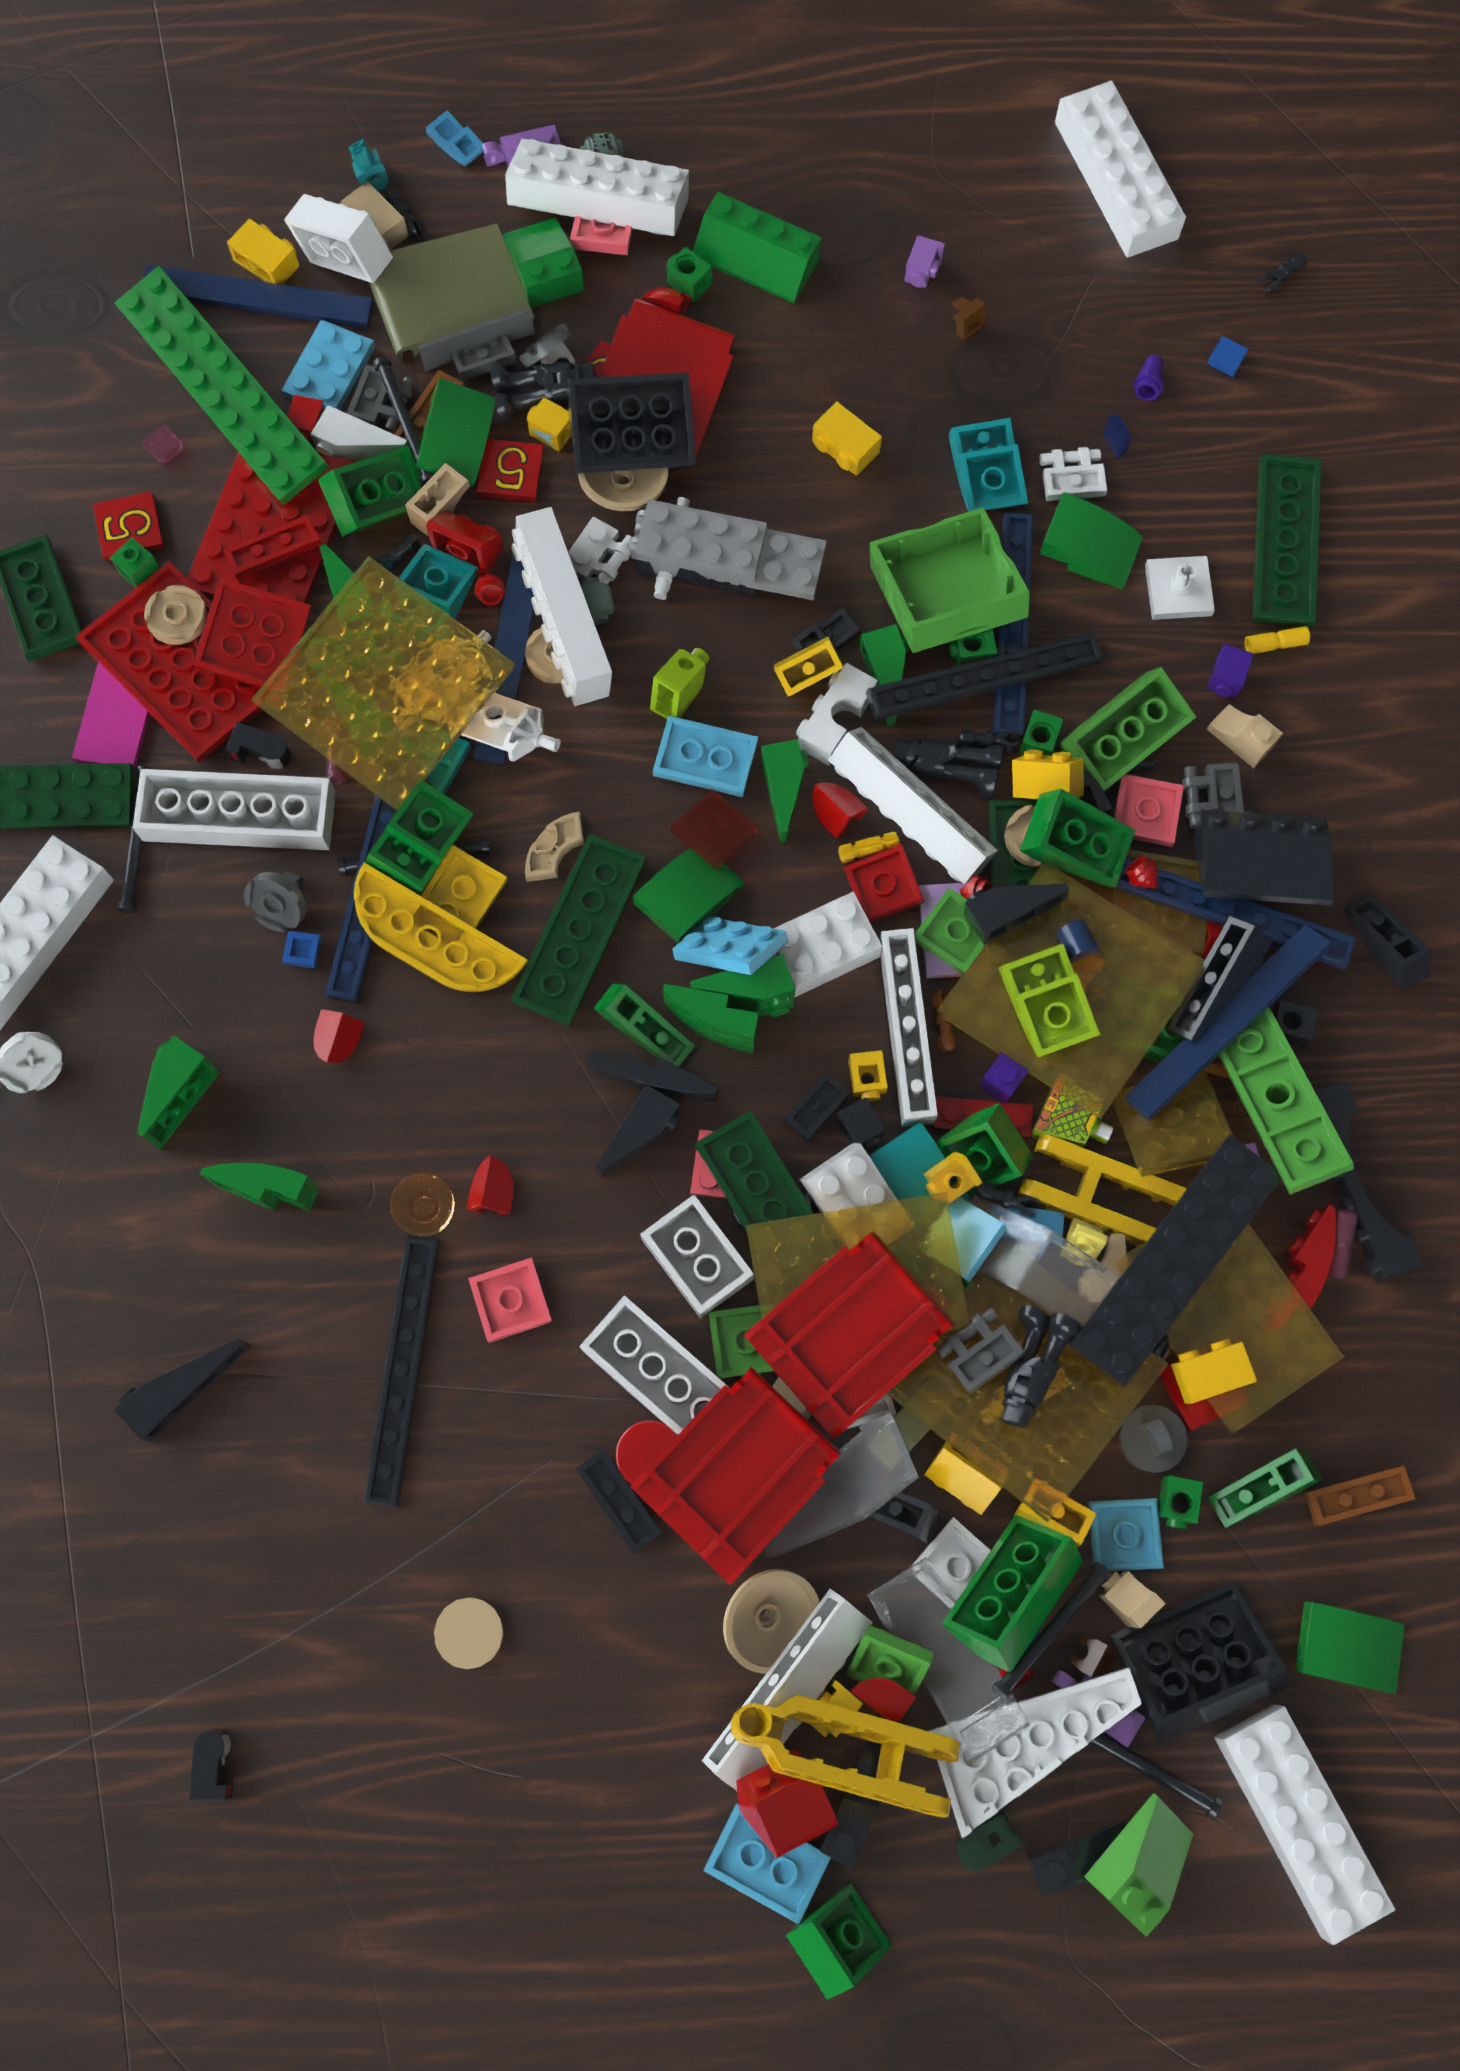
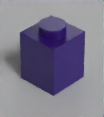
M1223 644L1216 658L1207 689L1214 691L1221 697L1236 698L1244 685L1253 653Z
M1001 1052L983 1077L979 1087L998 1101L1007 1103L1025 1078L1028 1070Z

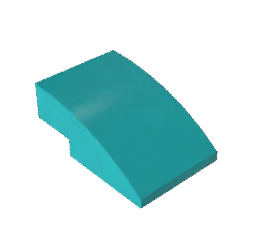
M1006 418L952 427L948 436L958 482L967 511L970 512L980 508H984L985 511L1028 504L1018 444L1014 442L1011 419Z
M423 544L396 581L395 593L380 612L381 629L400 627L408 641L429 649L441 636H445L452 626L473 584L478 567Z
M921 1121L869 1156L915 1226L910 1231L918 1242L922 1240L946 1205V1203L940 1200L935 1201L925 1186L928 1184V1181L923 1174L944 1160L945 1157ZM952 1176L950 1178V1186L957 1182V1178L955 1176ZM966 1192L960 1196L962 1199L972 1204Z

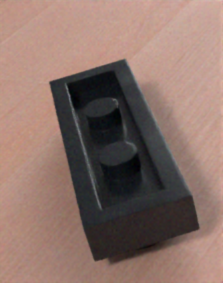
M601 1449L575 1468L634 1554L662 1534L604 1449Z

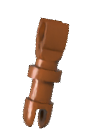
M938 989L931 994L932 1005L938 1013V1016L935 1017V1025H939L940 1036H937L939 1049L943 1052L952 1051L956 1045L951 1025L954 1023V1016L950 1014L954 1004V994L952 990L943 992V1001L941 997L942 990Z

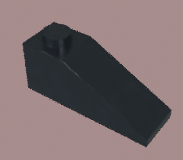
M1066 883L993 887L985 892L984 890H979L968 897L965 902L964 915L982 944L985 945L1067 901L1070 888Z
M1373 894L1345 907L1346 914L1382 971L1402 991L1429 977L1431 951Z
M646 1085L596 1164L597 1174L603 1177L664 1139L668 1131L673 1133L682 1119V1116L679 1115L680 1104Z
M1122 1820L1025 1854L1037 1891L1044 1897L1087 1881L1084 1876L1126 1827V1821Z

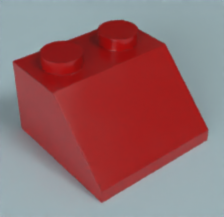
M445 511L429 519L426 523L433 548L477 566V574L481 576L490 574L504 549L501 534L495 528L489 525L481 526L474 523L464 514L458 513L456 515Z
M797 1749L788 1753L804 1758ZM769 1763L736 1780L739 1811L776 1858L783 1856L838 1825L837 1818L820 1784L773 1772Z

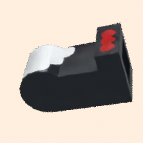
M238 722L235 724L225 749L232 761L244 764L247 756L265 761L273 769H281L287 766L292 756L286 741L281 736Z
M215 1729L204 1732L195 1740L189 1800H227L232 1797L233 1782H224L225 1757L230 1751L231 1742L228 1734L223 1730Z

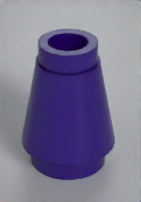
M1148 356L1134 382L1135 393L1142 400H1155L1163 391V359L1160 356Z

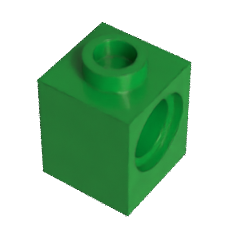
M684 247L678 254H674L667 262V284L675 290L691 296V302L694 303L711 286L712 266L687 247Z
M130 538L110 557L119 574L134 588L160 569L153 555L134 538Z
M993 628L949 642L950 659L956 661V666L996 657L997 650ZM967 645H973V646H975L978 650H977V651H969L968 649L965 648V646H967Z
M1033 710L1019 755L1023 756L1024 752L1028 750H1041L1043 755L1051 756L1063 719ZM1041 736L1047 742L1038 743L1034 740L1033 737Z
M1170 1475L1162 1477L1158 1515L1160 1519L1166 1520V1526L1187 1530V1524H1198L1203 1482ZM1176 1494L1182 1495L1186 1500L1187 1506L1183 1513H1178L1172 1506V1499Z

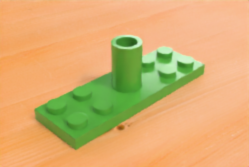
M1268 1007L1218 1056L1289 1194H1293L1353 1170L1354 1163L1270 1007Z

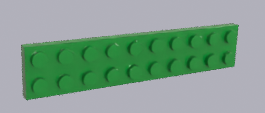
M157 266L114 302L283 506L329 468L317 451L160 266Z

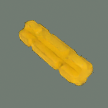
M889 832L883 834L884 837L881 838L878 835L855 841L854 845H851V843L841 845L838 849L840 860L842 863H849L855 861L854 858L856 857L860 860L900 845L896 832Z

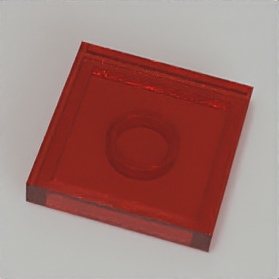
M713 789L672 824L670 832L715 870H718L758 831V827Z

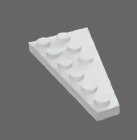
M1129 1667L929 1730V1732L961 1742L958 1762L937 1761L948 1796L952 1798L951 1805L962 1839L1013 1799L1020 1796L1060 1766L1062 1762L1085 1747L1099 1734L1109 1729L1142 1704Z

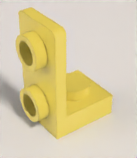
M1074 1217L1069 1225L1059 1256L1066 1258L1073 1265L1090 1268L1106 1245L1108 1236L1103 1234V1229Z

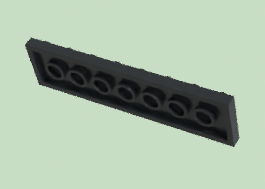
M1231 1134L1227 1135L1068 1345L1122 1388L1126 1387L1282 1178L1278 1171Z

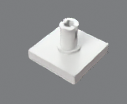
M1207 556L1147 559L1145 570L1152 620L1213 615L1215 609Z

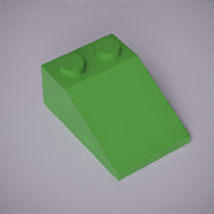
M1153 1793L1084 1877L1147 1937L1171 1907L1193 1833Z

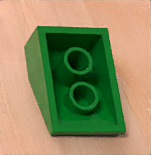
M556 218L502 234L530 308L584 291L582 269L571 243Z
M408 445L333 469L318 479L342 537L406 514L405 504L422 488L419 481L421 476L418 468H416V463Z
M1060 788L1039 795L1020 852L1044 865L1110 888H1116L1135 830Z
M784 954L771 957L752 975L727 970L690 981V988L729 995L728 1008L756 1012L758 1016L771 1014V1017L782 1016L790 1011L789 1008H793L795 987Z
M174 1035L169 1041L163 1042L156 1052L137 1131L140 1136L159 1150L162 1149L220 1074L203 1055Z

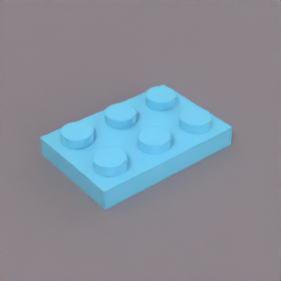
M320 320L281 390L283 396L290 400H293L294 394L323 400L325 408L331 406L341 410L375 348L374 341Z
M668 715L653 768V776L743 798L758 744V737Z
M710 917L704 920L691 934L686 935L672 950L675 960L752 975L788 943L786 931L772 929L769 926L761 927L741 921L734 922L723 920L719 917Z
M736 1802L704 1867V1871L799 1924L830 1857L819 1852L818 1847L806 1842L783 1856L776 1858L741 1814L739 1803Z

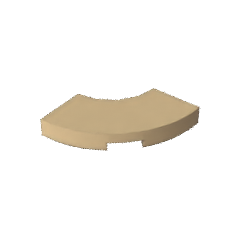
M580 811L554 820L545 827V830L532 843L525 864L526 882L558 878V866L563 856L572 848L584 844Z

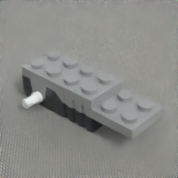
M684 497L678 498L677 505L648 499L646 509L637 512V524L634 529L635 535L630 539L629 543L631 559L635 561L636 571L639 574L656 577L654 597L657 599L665 600L672 581L706 588H711L712 586L716 587V590L721 591L727 589L731 593L736 594L742 592L746 596L755 597L756 589L814 600L825 553L826 540L767 529L766 522L688 507L690 500Z

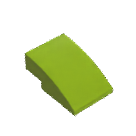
M1064 944L998 968L1019 1021L1037 1058L1100 1035L1077 973L1074 974Z

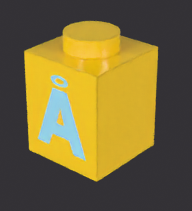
M544 397L537 406L534 405L527 415L530 436L560 452L571 437L568 411Z

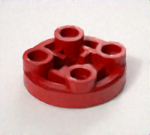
M642 1421L629 1427L619 1439L616 1448L617 1467L624 1479L632 1485L674 1440L677 1434L666 1424L658 1421Z

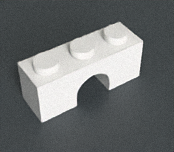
M848 663L844 665L841 672L833 673L828 683L830 688L826 695L820 694L812 707L814 713L809 720L804 719L797 729L796 735L799 736L800 750L805 749L807 754L830 766L831 763L828 759L845 737L847 730L835 723L832 718L833 715L840 711H849L861 717L869 705L866 691L868 688L877 686L878 680Z

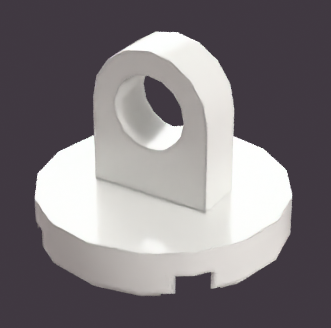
M19 1032L15 1034L0 1049V1081L9 1090L17 1093H28L27 1091L34 1089L39 1091L46 1088L55 1081L62 1070L63 1062L61 1061L62 1052L60 1047L50 1036L40 1032Z

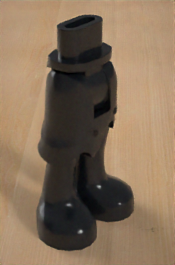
M579 361L574 363H540V365H532L534 367L533 370L519 373L509 372L500 363L490 365L492 382L498 393L495 394V404L501 421L511 419L519 410L539 404L543 397L553 403L566 400L568 379L596 378L593 362L580 364ZM535 384H539L542 387L524 393H508Z
M912 738V741L898 739L894 757L902 764H905L907 769L911 767L919 775L938 780L953 779L974 784L978 787L980 797L983 800L989 801L993 799L1005 746L993 745L988 748L962 747V742L918 740L917 738ZM959 760L975 763L985 768L957 765V762Z
M1022 1305L1018 1313V1319L1026 1329L1025 1340L1022 1345L1025 1355L1011 1364L1004 1385L1005 1398L1002 1401V1405L1005 1408L1000 1419L1004 1423L1024 1429L1027 1427L1030 1416H1036V1409L1044 1400L1051 1383L1057 1376L1056 1373L1060 1369V1365L1057 1362L1063 1350L1081 1329V1324L1068 1315L1053 1313L1052 1318H1050L1046 1312L1031 1305ZM1049 1331V1339L1042 1358L1036 1357Z

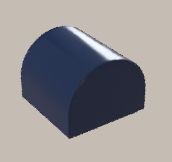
M1085 919L1070 922L1056 933L1059 945L1064 944L1070 963L1093 955L1100 950Z

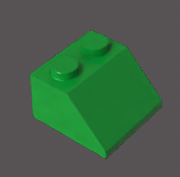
M1000 1103L973 1113L935 1142L945 1158L953 1152L965 1155L981 1181L995 1186L1022 1176L1033 1157V1154ZM977 1186L972 1187L966 1192L968 1196L976 1194Z
M851 1883L807 1914L786 1935L827 2000L855 1987L892 1947Z

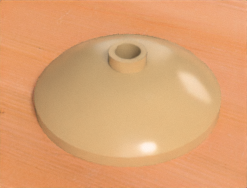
M668 468L578 474V479L586 495L600 506L616 511H633L646 507L648 499L656 501L660 497L667 484Z
M770 1569L750 1577L736 1590L725 1612L723 1634L730 1654L738 1663L750 1671L767 1674L819 1604L818 1596L810 1583L792 1571ZM766 1609L765 1614L759 1617L762 1610Z

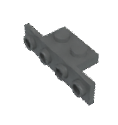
M528 307L418 345L425 371L454 362L461 380L464 381L490 372L491 364L500 363L505 367L516 363L515 352L510 342L535 334L530 309Z

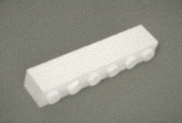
M862 727L849 731L829 757L828 761L835 766V771L840 776L848 778L856 785L858 792L862 796L871 799L879 806L880 812L885 817L893 819L902 827L903 833L908 838L916 840L925 848V853L931 859L939 861L948 869V874L954 880L965 884L973 877H977L998 851Z
M909 928L881 931L879 939L882 945L880 958L901 1126H915L920 1121L923 1125L934 1124L938 1115L914 930Z
M829 1589L743 1706L750 1703H759L777 1707L795 1695L818 1700L832 1677L844 1666L846 1658L861 1641L868 1624L872 1625L873 1622L832 1589ZM790 1719L784 1723L781 1735L782 1744L785 1743L793 1730L798 1728L802 1722ZM731 1722L702 1760L716 1776L736 1791V1780L768 1764L760 1748L742 1744L734 1738Z

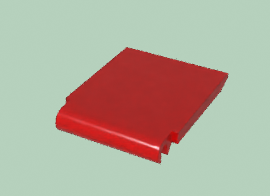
M635 298L628 317L625 315L621 317L599 377L689 372L696 460L733 360V355L729 353L731 345L734 343L735 334Z
M872 1230L852 1249H849L846 1245L843 1246L744 1334V1337L828 1434L835 1439L936 1350L933 1343L939 1340L945 1331L949 1328L951 1329L955 1322L875 1231Z
M750 1367L731 1389L724 1385L630 1487L731 1585L826 1482L821 1475L842 1453L757 1371Z

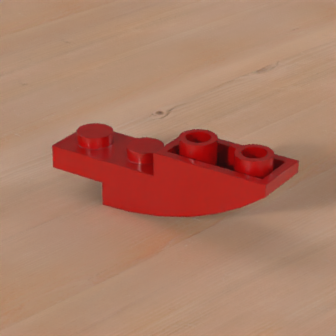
M1330 1204L1321 1210L1316 1208L1311 1213L1305 1223L1309 1227L1303 1237L1298 1235L1288 1249L1292 1254L1286 1263L1297 1271L1294 1269L1290 1271L1282 1283V1286L1286 1289L1280 1298L1275 1296L1264 1311L1268 1317L1263 1324L1273 1331L1284 1327L1295 1308L1302 1312L1311 1309L1322 1291L1333 1260L1336 1243V1209Z

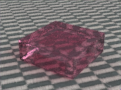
M165 424L141 441L143 447L162 466L185 449L184 444Z

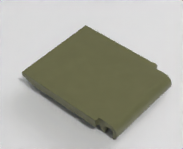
M497 223L391 250L392 260L374 283L369 282L396 357L399 360L403 359L402 353L405 350L410 349L413 356L416 357L419 353L418 345L528 307L531 312L532 321H534V315Z

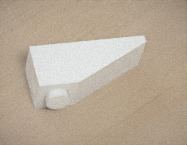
M331 406L326 407L311 432L317 451L330 457L336 455L354 461L364 460L408 445L407 440Z

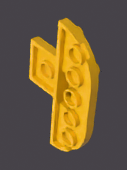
M452 846L421 896L368 864L363 863L355 882L354 900L359 921L365 932L379 947L435 981L459 991L482 992L509 982L528 963L526 958L477 930L508 879L505 875L458 847Z

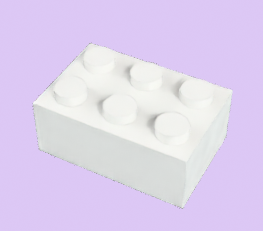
M303 194L284 219L312 264L374 283L393 258L386 246V240L380 235L374 224L373 217L364 210H355L341 203L336 204L326 201L321 197L316 198Z
M854 892L774 928L786 931L788 943L773 956L784 954L795 987L794 997L880 958L882 945Z
M852 1143L799 1179L842 1247L846 1245L849 1249H852L872 1230L875 1231L886 1245H889L915 1227L861 1143Z
M692 1195L640 1234L646 1247L700 1319L754 1280V1273L695 1195Z

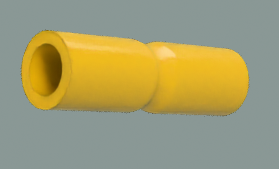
M1304 626L1281 630L1277 633L1269 632L1246 636L1244 642L1245 650L1255 654L1273 651L1277 648L1285 649L1308 645L1310 633L1309 629Z

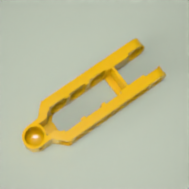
M1040 1135L1034 1152L1039 1151L1046 1156L1059 1160L1061 1165L1083 1173L1076 1196H1073L1043 1183L1024 1179L1018 1196L1035 1197L1041 1202L1037 1205L1038 1207L1050 1211L1064 1212V1217L1071 1220L1074 1217L1080 1219L1083 1222L1103 1229L1106 1234H1125L1126 1242L1142 1247L1156 1228L1091 1203L1099 1178L1102 1177L1118 1183L1124 1190L1130 1188L1151 1196L1152 1201L1157 1203L1161 1200L1171 1205L1177 1202L1187 1188L1057 1137Z
M795 1695L777 1707L750 1703L739 1708L732 1717L731 1730L734 1738L742 1744L760 1748L773 1772L937 1817L949 1816L951 1797L944 1798L926 1793V1788L899 1781L904 1751L940 1761L958 1762L961 1742L956 1739L801 1695ZM793 1719L882 1744L876 1778L858 1774V1769L848 1768L844 1770L823 1764V1760L819 1758L808 1760L788 1754L789 1750H786L781 1742L784 1723Z

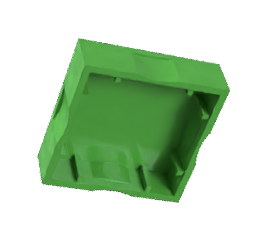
M984 508L944 519L929 527L908 530L869 542L871 570L912 653L1028 617L1030 592L1014 562L1004 552L1000 543V537Z

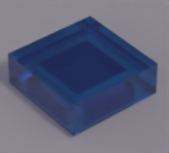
M1115 414L1108 417L1103 435L1116 457L1126 453L1132 436L1121 417Z

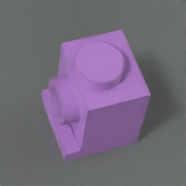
M917 235L906 264L904 282L910 283L915 287L926 288L930 277L935 278L939 266H941L945 243Z

